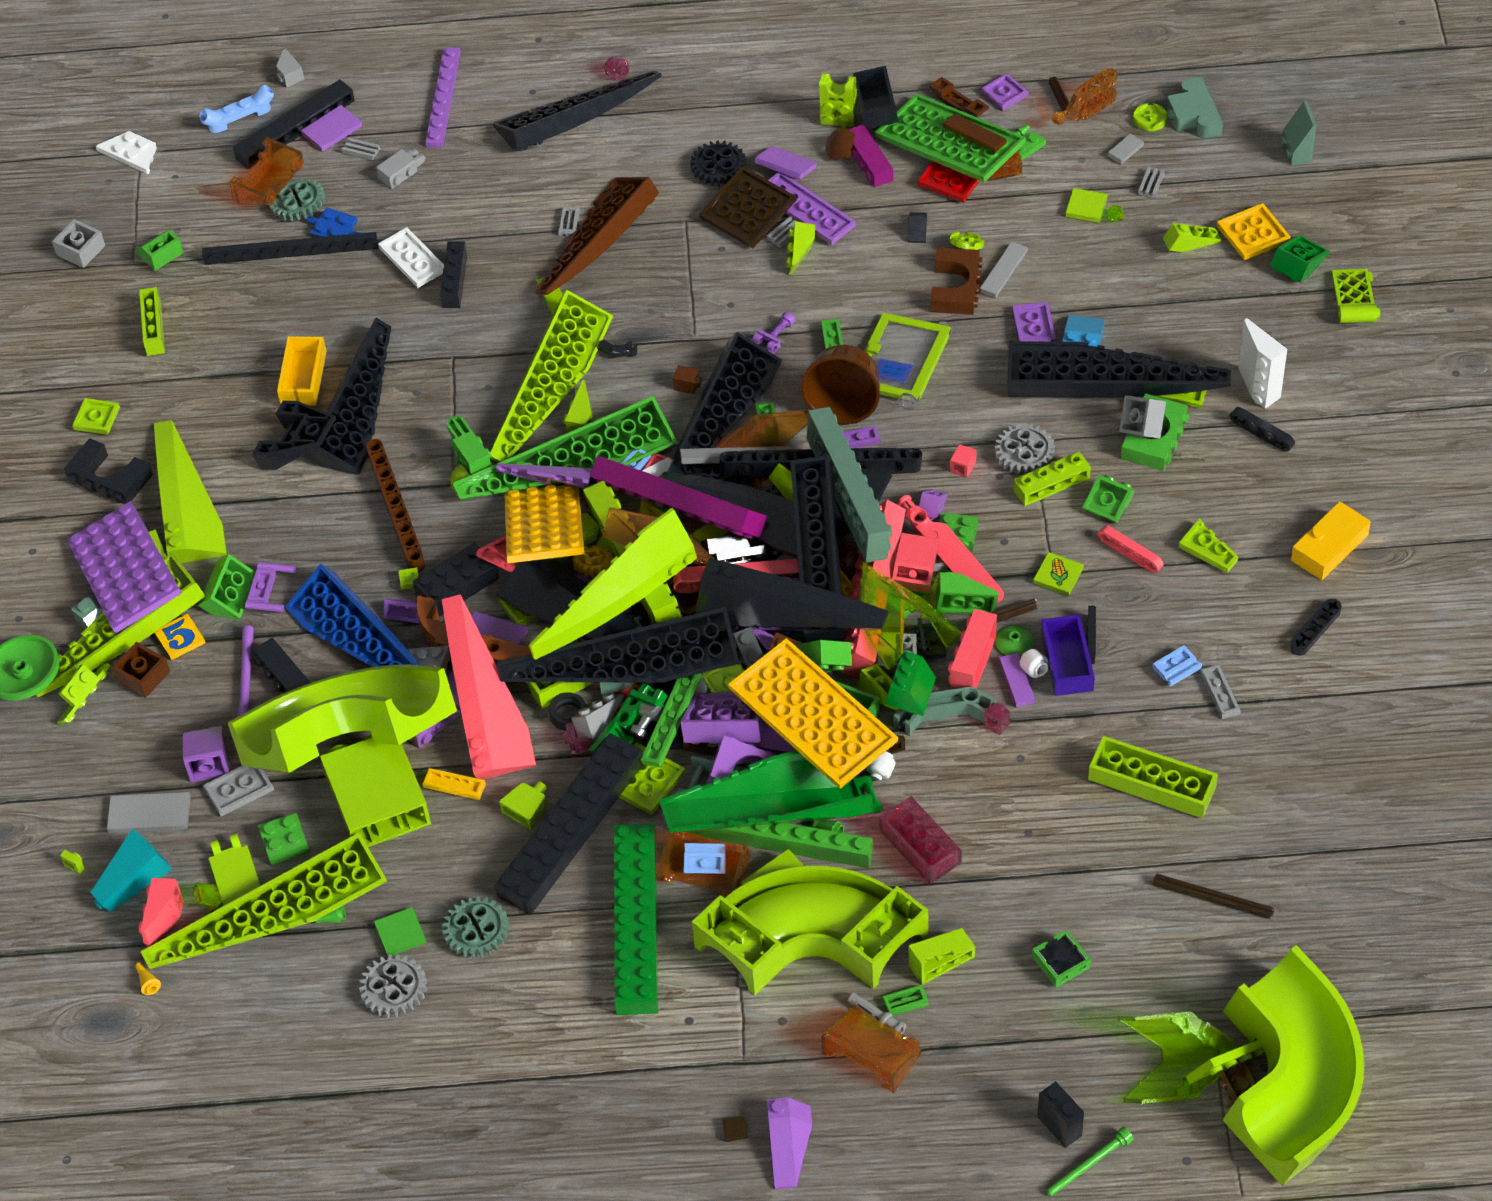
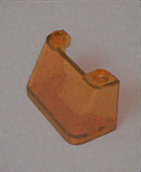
M267 137L262 142L265 146L264 152L259 153V161L246 177L237 178L234 176L231 179L232 200L238 204L270 205L273 203L276 196L290 179L303 167L302 152Z
M668 830L656 874L662 876L661 880L673 883L674 880L720 891L719 895L727 897L739 888L752 849L745 845H735L734 843L692 834L691 832L669 833ZM685 843L726 844V874L684 873Z
M858 1007L849 1008L821 1036L823 1054L830 1058L834 1053L839 1058L843 1054L876 1073V1079L880 1080L882 1077L886 1081L885 1089L892 1093H895L921 1055L920 1044L915 1038H908L865 1014Z

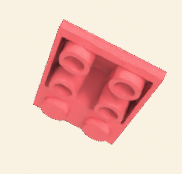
M901 533L893 571L892 587L930 594L939 539Z
M152 878L150 886L147 887V903L143 904L142 909L143 921L139 922V933L142 934L143 944H146L147 948L161 941L181 916L184 899L176 879Z

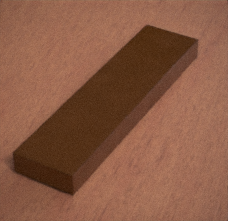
M953 114L943 122V128L994 153L1006 144V138L956 114Z

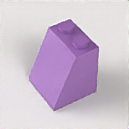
M222 726L183 733V761L190 782L218 778L230 772L226 738Z

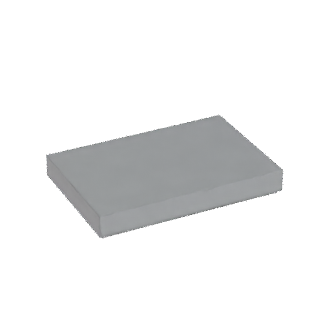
M240 766L203 785L205 792L220 817L274 790L263 769Z

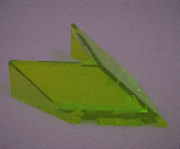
M864 561L862 562L861 569L863 570V575L861 578L860 601L889 611L882 630H864L888 670L892 669L903 654L904 611L909 610L910 613L917 610L922 613V618L928 617L945 647L948 649L953 645L962 633L922 597Z
M1191 1011L1117 1016L1118 1021L1160 1047L1161 1063L1123 1098V1102L1146 1104L1198 1098L1202 1094V1090L1221 1076L1220 1073L1209 1075L1189 1084L1186 1076L1208 1060L1243 1045L1237 1044L1232 1038L1211 1024L1202 1021Z

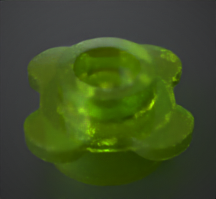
M1113 205L1106 210V214L1109 216L1108 221L1110 222L1125 219L1123 208L1118 205Z

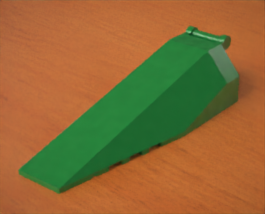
M797 750L771 756L748 765L747 769L740 772L735 770L730 772L729 776L722 779L717 777L712 779L711 783L704 786L699 784L659 800L669 833L850 818L871 812L879 813L883 810V806L878 801L872 787L873 782L870 776L854 777L839 789ZM860 787L865 788L866 795H862Z

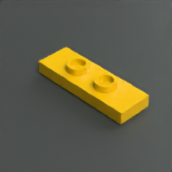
M429 768L422 785L426 789L480 800L486 782L482 779Z

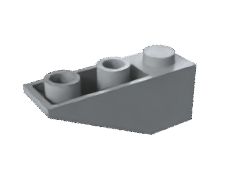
M608 693L603 696L602 700L592 702L589 708L579 710L578 714L571 718L579 740L593 739L604 731L621 703L623 694L614 695V693Z

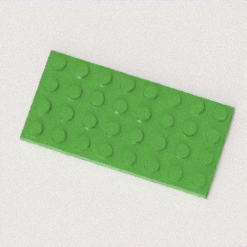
M915 94L897 111L899 122L883 125L875 132V137L982 182L989 179L1026 143V137L920 94ZM953 114H956L1006 138V144L994 153L943 128V122Z

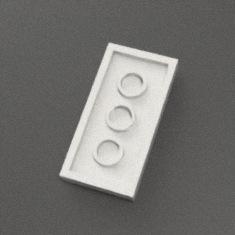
M407 227L378 243L379 249L417 288L443 274L444 264Z

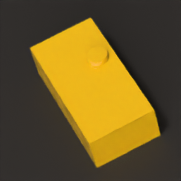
M1339 502L1293 546L1291 561L1322 581L1368 536L1371 521L1344 503Z

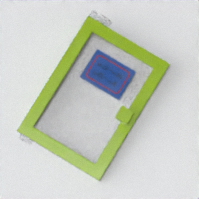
M882 313L864 350L872 357L879 370L880 395L898 398L899 405L904 409L912 410L915 408L949 339L951 327L948 323L940 321L936 324Z

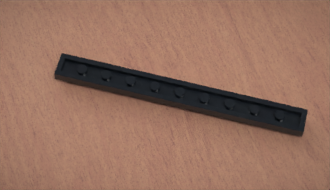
M377 232L205 247L202 248V255L205 265L373 250L379 249Z

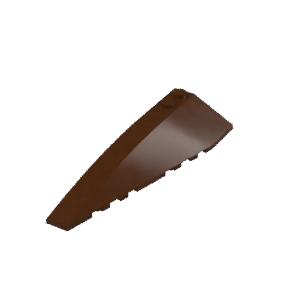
M615 177L593 202L594 209L588 210L586 213L588 217L579 224L581 228L575 230L563 248V255L560 254L557 257V264L551 266L549 269L550 275L543 278L535 293L537 295L550 294L575 277L604 253L638 216L645 212L647 206L654 202L659 192L649 177Z

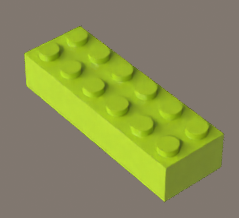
M1103 736L1089 766L1088 780L1202 819L1215 792L1218 778L1217 773Z

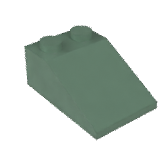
M1303 101L1283 129V136L1280 137L1281 146L1285 148L1286 159H1289L1291 166L1312 162L1317 125L1307 101Z

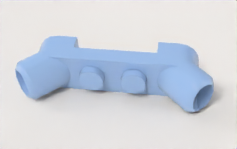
M261 85L256 94L215 111L204 108L199 115L202 124L208 125L210 132L218 133L228 129V123L255 112L258 116L263 115L271 109L270 101L274 97L273 90L266 85Z

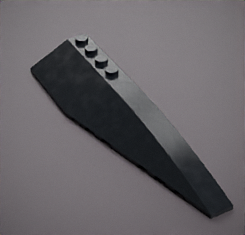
M1009 341L1008 397L1116 398L1125 397V395L1142 397L1145 393L1158 396L1231 387V370L1211 366L1204 368L1191 362L1188 365L1179 363V360L1175 359L1167 361L1162 360V357L1138 352L1125 353L1123 349L1116 348L1115 350L1105 349V346L1102 345L1094 347L1089 346V343Z
M726 607L563 646L536 660L530 654L497 662V668L501 682L664 683L738 665L739 659Z

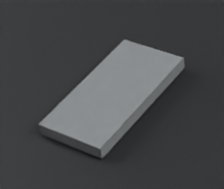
M190 792L110 796L107 831L108 833L130 832L132 829L137 832L188 829Z

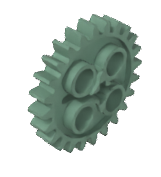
M303 177L300 180L295 178L293 182L288 180V184L282 183V187H276L277 191H272L273 195L270 196L269 204L274 216L278 215L279 219L284 218V221L290 218L293 221L294 218H297L299 221L302 216L306 219V215L312 216L313 211L318 212L317 207H322V203L325 202V194L320 182L316 183L315 179L311 181L310 178L306 180ZM293 191L296 192L302 207L298 206Z
M477 896L476 901L469 897L467 903L461 900V906L454 904L455 911L448 910L449 916H444L445 923L442 924L444 930L442 932L445 942L449 944L450 950H456L457 955L463 952L464 958L468 954L472 955V959L475 958L476 954L483 958L484 952L491 955V949L498 951L497 944L504 945L503 938H508L507 932L510 931L506 911L502 910L501 904L496 906L495 900L489 903L488 897L483 901H480L479 896ZM468 914H471V916L473 917L474 923L477 929L480 930V934L484 939L483 941L479 938L478 932L475 926L472 925V921L469 918Z

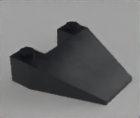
M282 401L275 415L287 431L280 442L259 441L252 456L261 469L277 470L321 446L336 417L299 401Z

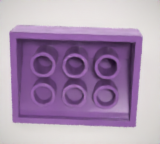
M695 693L681 720L684 743L718 744L724 735L734 737L740 742L755 744L762 741L767 723L734 693Z

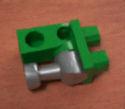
M643 683L638 691L631 690L629 693L631 696L627 698L613 721L619 724L624 733L644 739L647 734L645 728L651 721L659 720L665 707L663 703L667 695L662 690L656 689L651 697L654 689Z

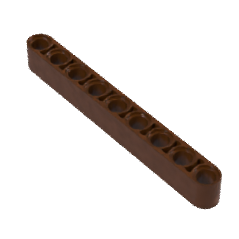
M372 439L366 444L370 464L409 569L417 567L418 572H420L425 567L420 544L384 446L379 439Z

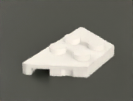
M128 131L98 144L96 149L104 155L149 174L150 163L153 162V155L157 147L155 142Z

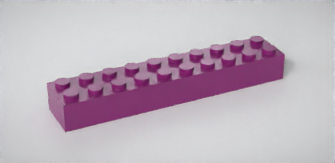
M598 455L590 477L597 479L596 483L604 481L606 486H611L612 489L622 491L664 508H673L675 512L752 539V536L760 537L767 516Z

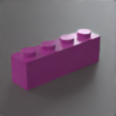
M864 124L849 129L855 134L851 149L852 158L857 160L858 166L861 171L865 172L868 182L871 181L873 186L877 187L893 181L892 166Z

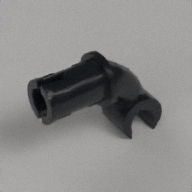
M605 339L601 340L598 345V349L607 353L611 358L633 357L638 353V346L636 344L632 347V341L627 342L625 347L622 348L609 343Z

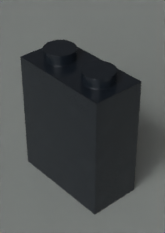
M1055 1081L1039 1093L1038 1118L1066 1148L1082 1137L1084 1111Z

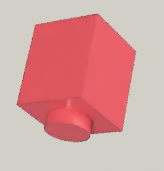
M959 444L950 460V472L967 478L976 463V450Z

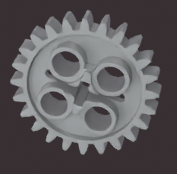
M1023 423L1022 427L1015 424L1014 429L1009 426L1008 431L1002 430V435H998V440L995 441L994 452L996 453V459H999V464H1003L1004 469L1010 467V472L1017 470V475H1019L1023 471L1025 475L1028 471L1032 472L1037 468L1046 466L1048 463L1050 464L1052 458H1054L1055 445L1054 439H1051V434H1046V429L1040 431V426L1033 428V424H1030L1029 427H1026V424Z
M389 954L388 960L380 957V963L373 961V968L370 966L366 967L368 973H362L363 979L359 981L361 986L359 991L362 1001H365L366 1008L370 1007L372 1013L377 1010L378 1015L381 1016L386 1012L387 1018L390 1017L391 1013L398 1017L400 1011L406 1015V1009L414 1011L413 1004L420 1005L419 999L425 998L423 992L427 991V979L424 970L421 969V965H416L415 959L409 961L407 955L400 959L399 954H397L395 959H392L391 954Z

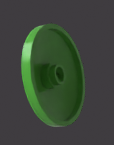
M22 635L0 645V699L17 701L30 698L43 691L54 680L59 670L60 657L52 642L38 635Z

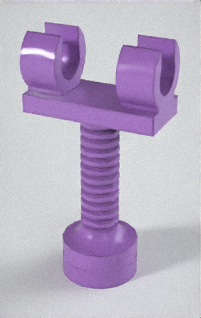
M789 312L782 314L780 317L781 322L770 334L760 329L753 336L752 340L760 346L763 341L768 343L766 348H768L769 352L775 354L777 349L781 347L780 340L776 338L777 335L785 327H791L795 323L794 316Z

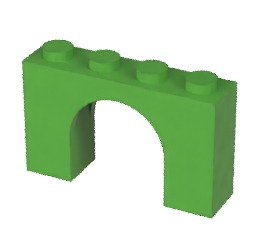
M1145 393L1143 398L1166 401L1162 426L1168 433L1158 439H1146L1127 434L1121 448V459L1164 471L1166 464L1169 465L1171 462V452L1177 448V438H1181L1184 430L1183 424L1188 423L1190 413H1187L1188 405Z

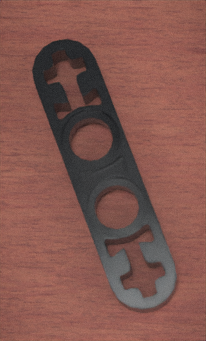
M1236 407L1229 415L1233 423L1284 452L1290 451L1295 445V440L1291 435L1241 407Z
M1328 599L1291 640L1290 650L1293 654L1301 656L1309 651L1340 615L1342 608L1340 601ZM1324 618L1327 622L1320 624L1316 619ZM1312 630L1316 635L1308 636L1305 632Z

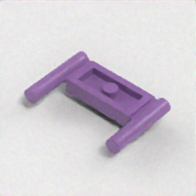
M258 562L245 608L283 612L284 605L268 603L276 578L275 572L295 573L296 566Z

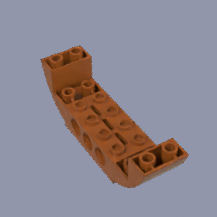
M417 596V612L426 646L449 645L446 624L440 622L436 600ZM481 634L496 665L497 662L531 654L530 648L526 645H518L509 640H501L491 635ZM450 657V660H449L447 666L453 668V666H452V661H451V657Z

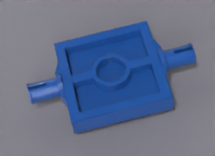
M328 207L325 208L319 218L310 215L307 217V222L314 224L310 231V235L313 238L361 233L353 230L357 223L355 216Z

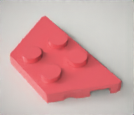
M506 535L478 549L476 553L477 557L511 573L519 563L507 562Z

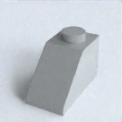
M284 49L276 66L278 72L276 76L278 81L288 88L304 80V75L299 63L287 49Z

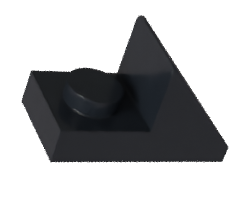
M909 212L908 243H926L927 213Z

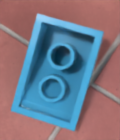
M1069 315L1063 342L1089 343V346L1094 347L1101 345L1105 319Z

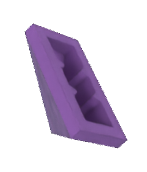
M385 599L383 618L420 623L417 602L411 599Z

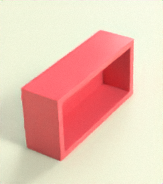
M974 609L972 616H968L966 621L967 629L962 631L960 637L961 644L956 646L954 652L955 659L950 661L948 667L950 690L963 687L977 688L995 642L996 614Z

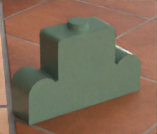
M1202 76L1184 80L1181 85V93L1168 96V118L1172 120L1177 131L1197 128V135L1201 138L1221 136L1223 122Z

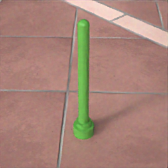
M1124 1126L1117 1130L1112 1141L1047 1189V1194L1049 1196L1055 1195L1118 1146H1127L1134 1141L1130 1131Z

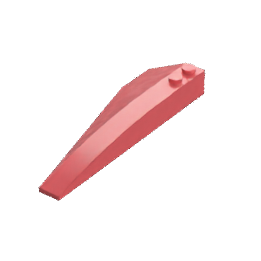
M456 595L442 599L455 683L475 777L486 780L536 766L529 729L505 682L500 681L497 665L462 596Z

